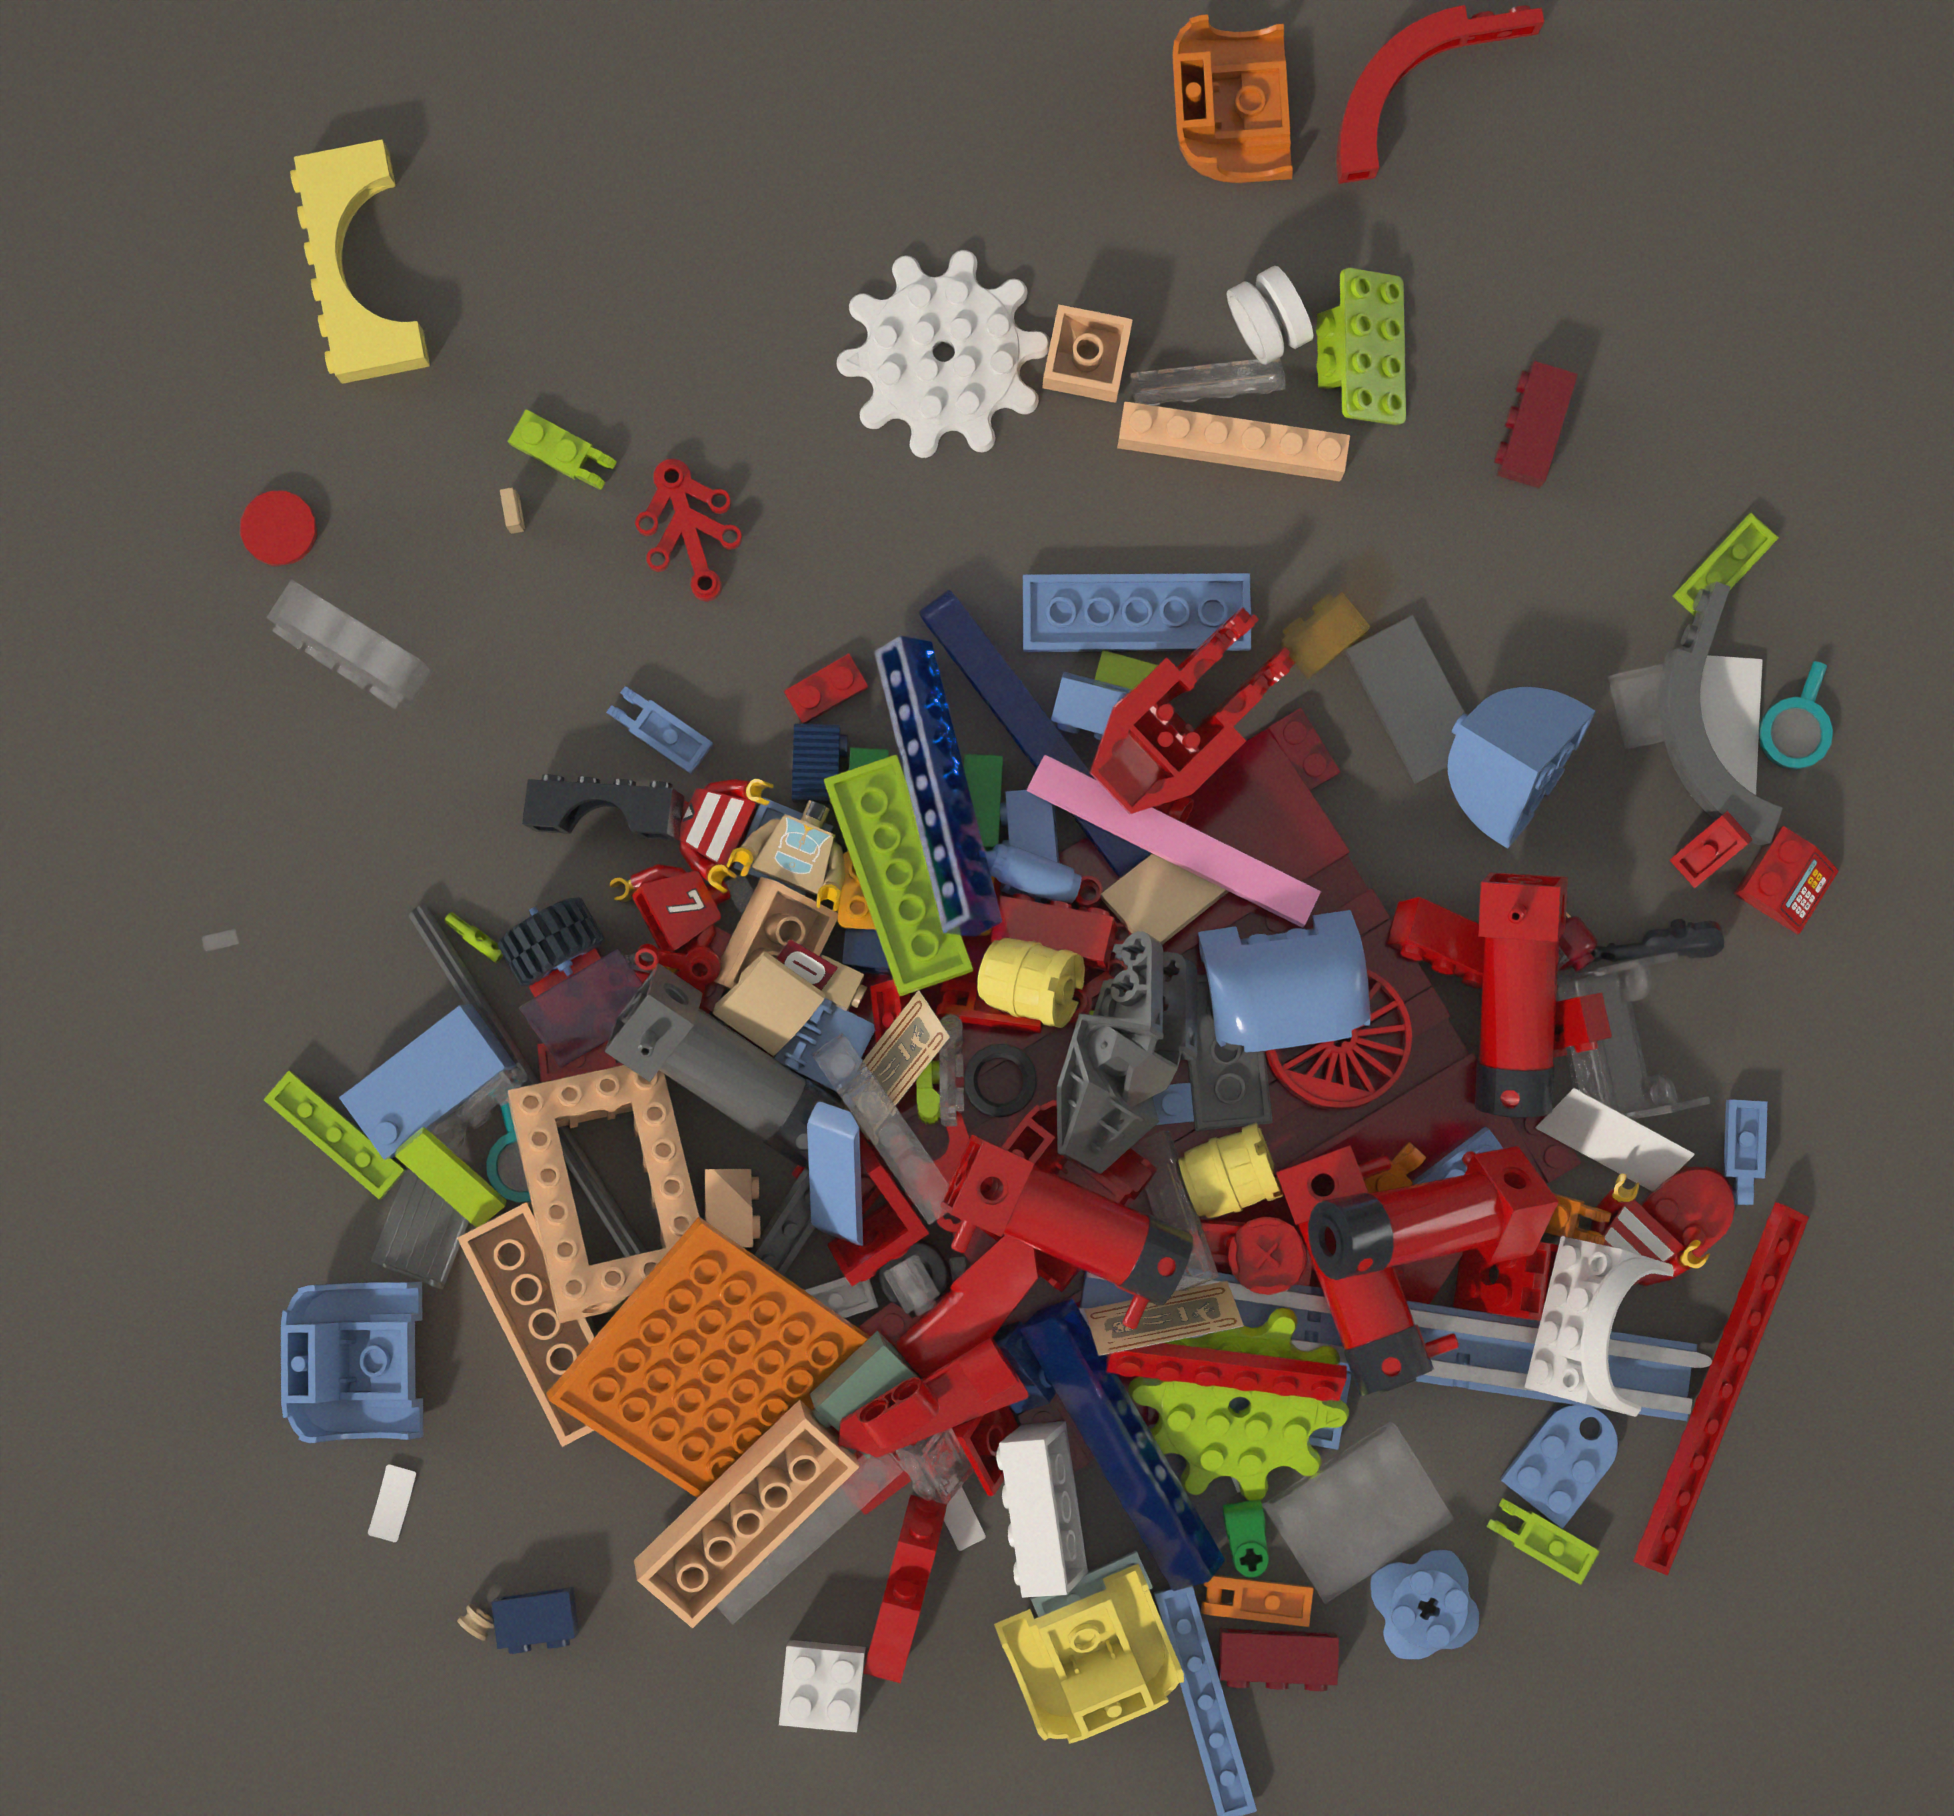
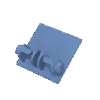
M824 998L809 1020L777 1053L775 1059L786 1067L843 1095L875 1031L874 1024L849 1011L832 1005V1001Z

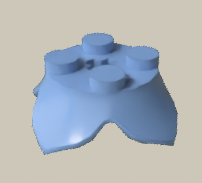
M1430 1551L1424 1554L1415 1564L1390 1563L1371 1575V1597L1375 1607L1385 1618L1384 1639L1390 1651L1396 1657L1419 1660L1430 1656L1440 1649L1461 1647L1476 1635L1479 1627V1611L1476 1603L1469 1595V1579L1466 1569L1452 1551ZM1431 1597L1435 1598L1433 1603L1436 1606L1435 1612L1433 1614L1428 1613L1425 1617L1420 1616L1422 1610L1418 1608L1419 1602L1421 1600L1428 1602Z

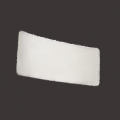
M390 1464L386 1466L379 1497L368 1530L370 1536L397 1542L416 1477L415 1471Z
M954 1472L928 1484L927 1487L933 1499L947 1504L944 1522L959 1551L986 1538Z

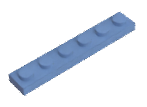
M1188 1582L1154 1592L1162 1623L1184 1673V1682L1180 1683L1217 1816H1243L1256 1812L1257 1809L1192 1583Z

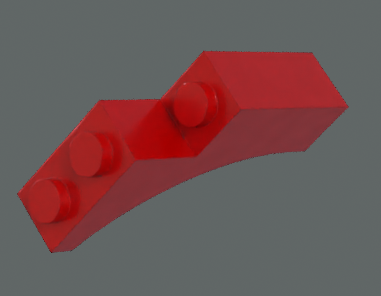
M910 1494L868 1651L864 1674L901 1683L935 1558L947 1504L937 1502L931 1498Z

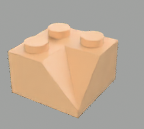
M1058 304L1042 388L1116 403L1133 319Z
M705 1169V1221L740 1246L753 1247V1239H760V1215H753L752 1200H759V1177H751V1169Z

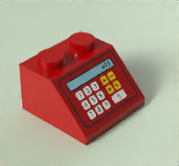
M1782 826L1775 830L1771 844L1763 845L1733 894L1799 935L1839 870L1815 845Z

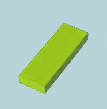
M1749 513L1674 593L1673 597L1695 617L1697 611L1693 610V603L1701 588L1704 589L1705 586L1717 581L1730 586L1731 590L1779 537L1755 515Z
M424 1126L396 1149L395 1157L476 1228L485 1224L505 1207L506 1199Z

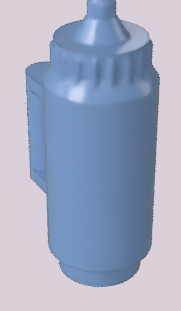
M997 844L992 851L981 850L978 853L979 858L987 863L986 872L1001 882L1000 891L1007 894L1028 895L1033 897L1035 902L1046 904L1048 900L1071 904L1080 889L1082 878L1081 875L1074 873L1073 868L1013 845Z

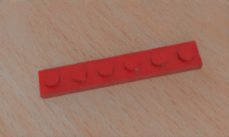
M1159 1343L1109 1353L1106 1373L1120 1374L1125 1377L1138 1376L1159 1379L1165 1382H1187L1205 1387L1219 1386L1235 1388L1240 1391L1275 1393L1279 1396L1308 1397L1319 1401H1339L1347 1380V1366L1168 1343Z

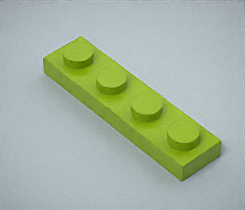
M288 1071L264 1098L266 1103L378 1199H382L406 1172V1169L395 1159L384 1160L366 1134L292 1071Z

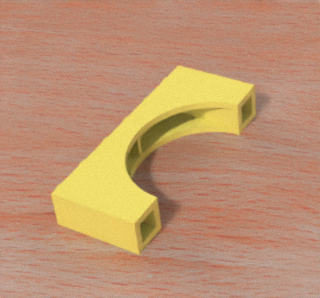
M383 139L295 156L296 170H291L290 174L295 193L300 192L303 206H298L297 212L302 229L307 228L310 242L304 243V249L308 264H314L316 278L311 279V286L315 300L321 301L323 314L318 315V323L322 337H328L330 351H325V361L329 373H335V376L343 384L430 367L424 331L418 321H391L368 311L352 296L343 271V242L353 216L372 196L388 188L396 187L390 153Z

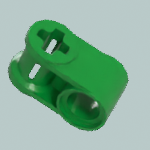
M1261 1499L1222 1505L1227 1539H1229L1234 1566L1240 1574L1246 1577L1260 1576L1266 1570L1269 1561L1265 1537L1266 1525ZM1252 1548L1256 1555H1260V1559L1254 1560V1567L1248 1568L1245 1562H1240V1557L1246 1556V1549Z

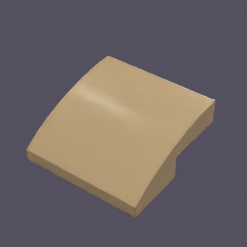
M764 951L741 972L739 983L715 1004L713 1014L774 1056L809 1020L824 1000L825 993Z

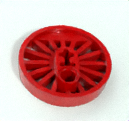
M1368 969V979L1374 982L1369 988V1001L1379 988L1392 1000L1371 1012V1021L1396 1007L1401 1024L1361 1029L1364 1026L1363 1024L1353 1029L1352 1037L1347 1038V1041L1339 1043L1338 1047L1334 1045V1041L1315 1043V1046L1282 1065L1279 1062L1276 1049L1266 1051L1269 1065L1279 1082L1292 1095L1309 1105L1328 1110H1348L1369 1104L1384 1095L1396 1083L1407 1064L1412 1046V1027L1407 1008L1397 991L1384 978ZM1403 1032L1402 1049L1363 1039L1366 1036ZM1360 1047L1399 1056L1400 1058L1394 1071L1389 1070ZM1320 1052L1305 1074L1289 1070ZM1355 1054L1387 1078L1386 1082L1377 1090L1374 1089ZM1327 1058L1328 1062L1323 1079L1313 1077ZM1346 1060H1348L1365 1091L1350 1087ZM1336 1061H1338L1341 1084L1331 1082Z

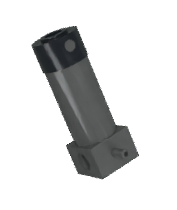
M658 963L615 1019L605 1052L649 1082L658 1071H661L761 1138L763 1143L799 1167L808 1165L807 1123L816 1103L824 1102L841 1109L845 1108L844 1103L809 1079L802 1078L700 1009L699 1006L703 993Z

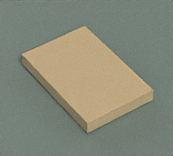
M1152 853L1101 893V900L1132 934L1137 931H1143L1159 940L1163 945L1229 891Z

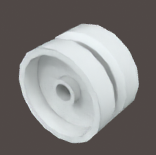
M1274 265L1259 273L1256 278V288L1244 281L1227 291L1228 304L1234 320L1247 345L1262 364L1266 365L1280 358L1284 353V343L1296 349L1313 339L1312 325L1302 300L1289 278L1278 266Z

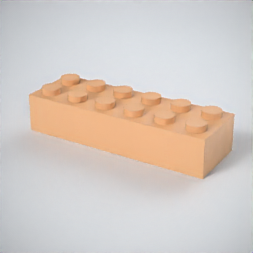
M526 1202L457 1239L563 1447L594 1430L550 1402L547 1392L595 1338L598 1331L590 1316L563 1323L558 1322L532 1203Z
M799 1400L634 1559L637 1581L691 1628H694L859 1468L855 1453H852L846 1447L839 1446L838 1434L832 1428L824 1427L815 1418L812 1410Z

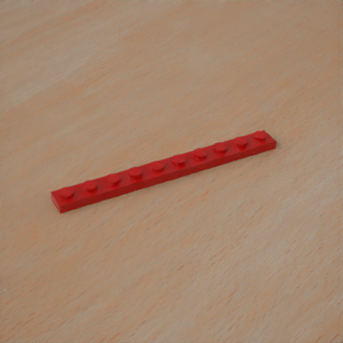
M1775 1202L1771 1214L1766 1221L1760 1242L1752 1256V1262L1742 1287L1738 1292L1729 1320L1724 1327L1722 1338L1712 1359V1364L1709 1366L1701 1391L1696 1398L1695 1406L1686 1429L1682 1433L1680 1444L1667 1471L1665 1482L1657 1502L1654 1504L1651 1517L1633 1560L1637 1564L1667 1576L1809 1219L1808 1216L1786 1205Z

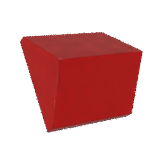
M1009 1406L952 1427L988 1496H995L1005 1480L1003 1470H1000L997 1464L996 1455L997 1449L1000 1446L999 1443L1019 1427Z

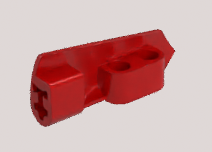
M1005 1235L950 1286L951 1291L896 1341L899 1352L922 1378L932 1374L986 1339L995 1336L1039 1279L1036 1249Z
M990 1337L922 1380L918 1377L909 1378L840 1421L838 1445L878 1458L982 1415L1028 1398V1391L995 1340Z

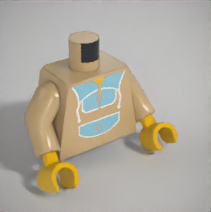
M809 800L801 820L786 814L782 819H771L751 833L740 848L732 851L727 867L729 868L733 862L742 863L744 867L741 871V876H746L752 865L755 871L817 896V908H820L823 900L829 899L834 902L833 911L839 909L841 890L845 879L843 849L835 842V835L822 829L829 813V808Z

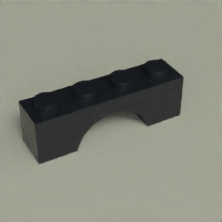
M551 774L542 775L541 780L528 779L522 824L535 832L571 834L579 820L588 812L600 807L620 808L624 813L630 831L642 839L679 841L684 796L673 789V784L650 781L649 786H636L637 782L632 780L614 779L613 784H600V779L584 776L578 777L577 782L564 781V777Z

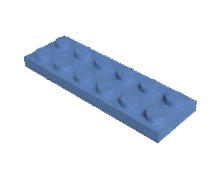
M1250 573L1023 575V652L1194 651L1240 608L1244 607L1251 615ZM1251 629L1236 640L1226 651H1250Z

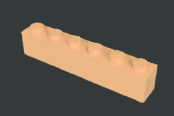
M1124 402L1117 448L1340 481L1345 473L1350 435Z

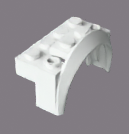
M1561 1236L1524 1388L1636 1417L1641 1411L1642 1406L1622 1398L1615 1390L1610 1377L1608 1351L1611 1329L1617 1310L1631 1286L1641 1277L1655 1273L1673 1277V1265L1623 1249Z

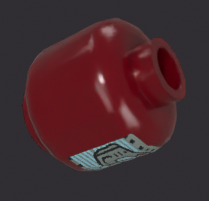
M1566 916L1565 932L1559 939L1558 971H1566L1573 968L1577 973L1595 959L1591 952L1597 946V939L1581 918L1577 916L1569 918Z

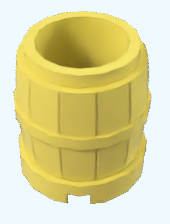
M1011 938L995 940L987 949L980 965L978 993L987 1005L1008 1012L1012 1016L1040 1020L1044 1025L1063 1028L1070 1021L1078 1005V1002L1073 1001L1072 997L1075 988L1081 990L1083 988L1084 960L1081 955L1066 949L1058 951L1043 946L1036 941L1027 942Z
M1257 1122L1242 1127V1132L1220 1138H1211L1209 1142L1184 1152V1157L1178 1158L1187 1192L1199 1217L1206 1215L1207 1218H1212L1233 1211L1237 1213L1242 1211L1244 1207L1255 1204L1265 1198L1271 1201L1283 1196L1279 1179L1274 1177L1275 1171L1272 1157Z

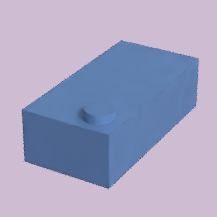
M459 1005L339 1097V1099L382 1158L386 1160L394 1158L396 1149L423 1126L428 1131H432L517 1065L473 1005Z

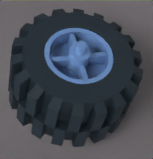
M576 897L557 902L539 912L536 907L531 908L529 912L532 916L509 930L499 941L498 947L521 986H528L545 978L557 968L559 972L564 971L567 977L572 975L571 966L573 963L571 960L580 954L583 956L589 951L597 949L603 942L604 936L583 899Z

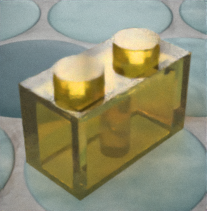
M1343 592L1334 599L1330 594L1326 595L1312 607L1315 611L1314 615L1305 622L1299 617L1282 631L1286 637L1282 640L1280 646L1282 648L1286 647L1291 652L1289 656L1296 662V666L1308 680L1363 637L1371 628Z

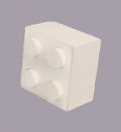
M789 1640L786 1646L779 1725L857 1733L866 1647Z

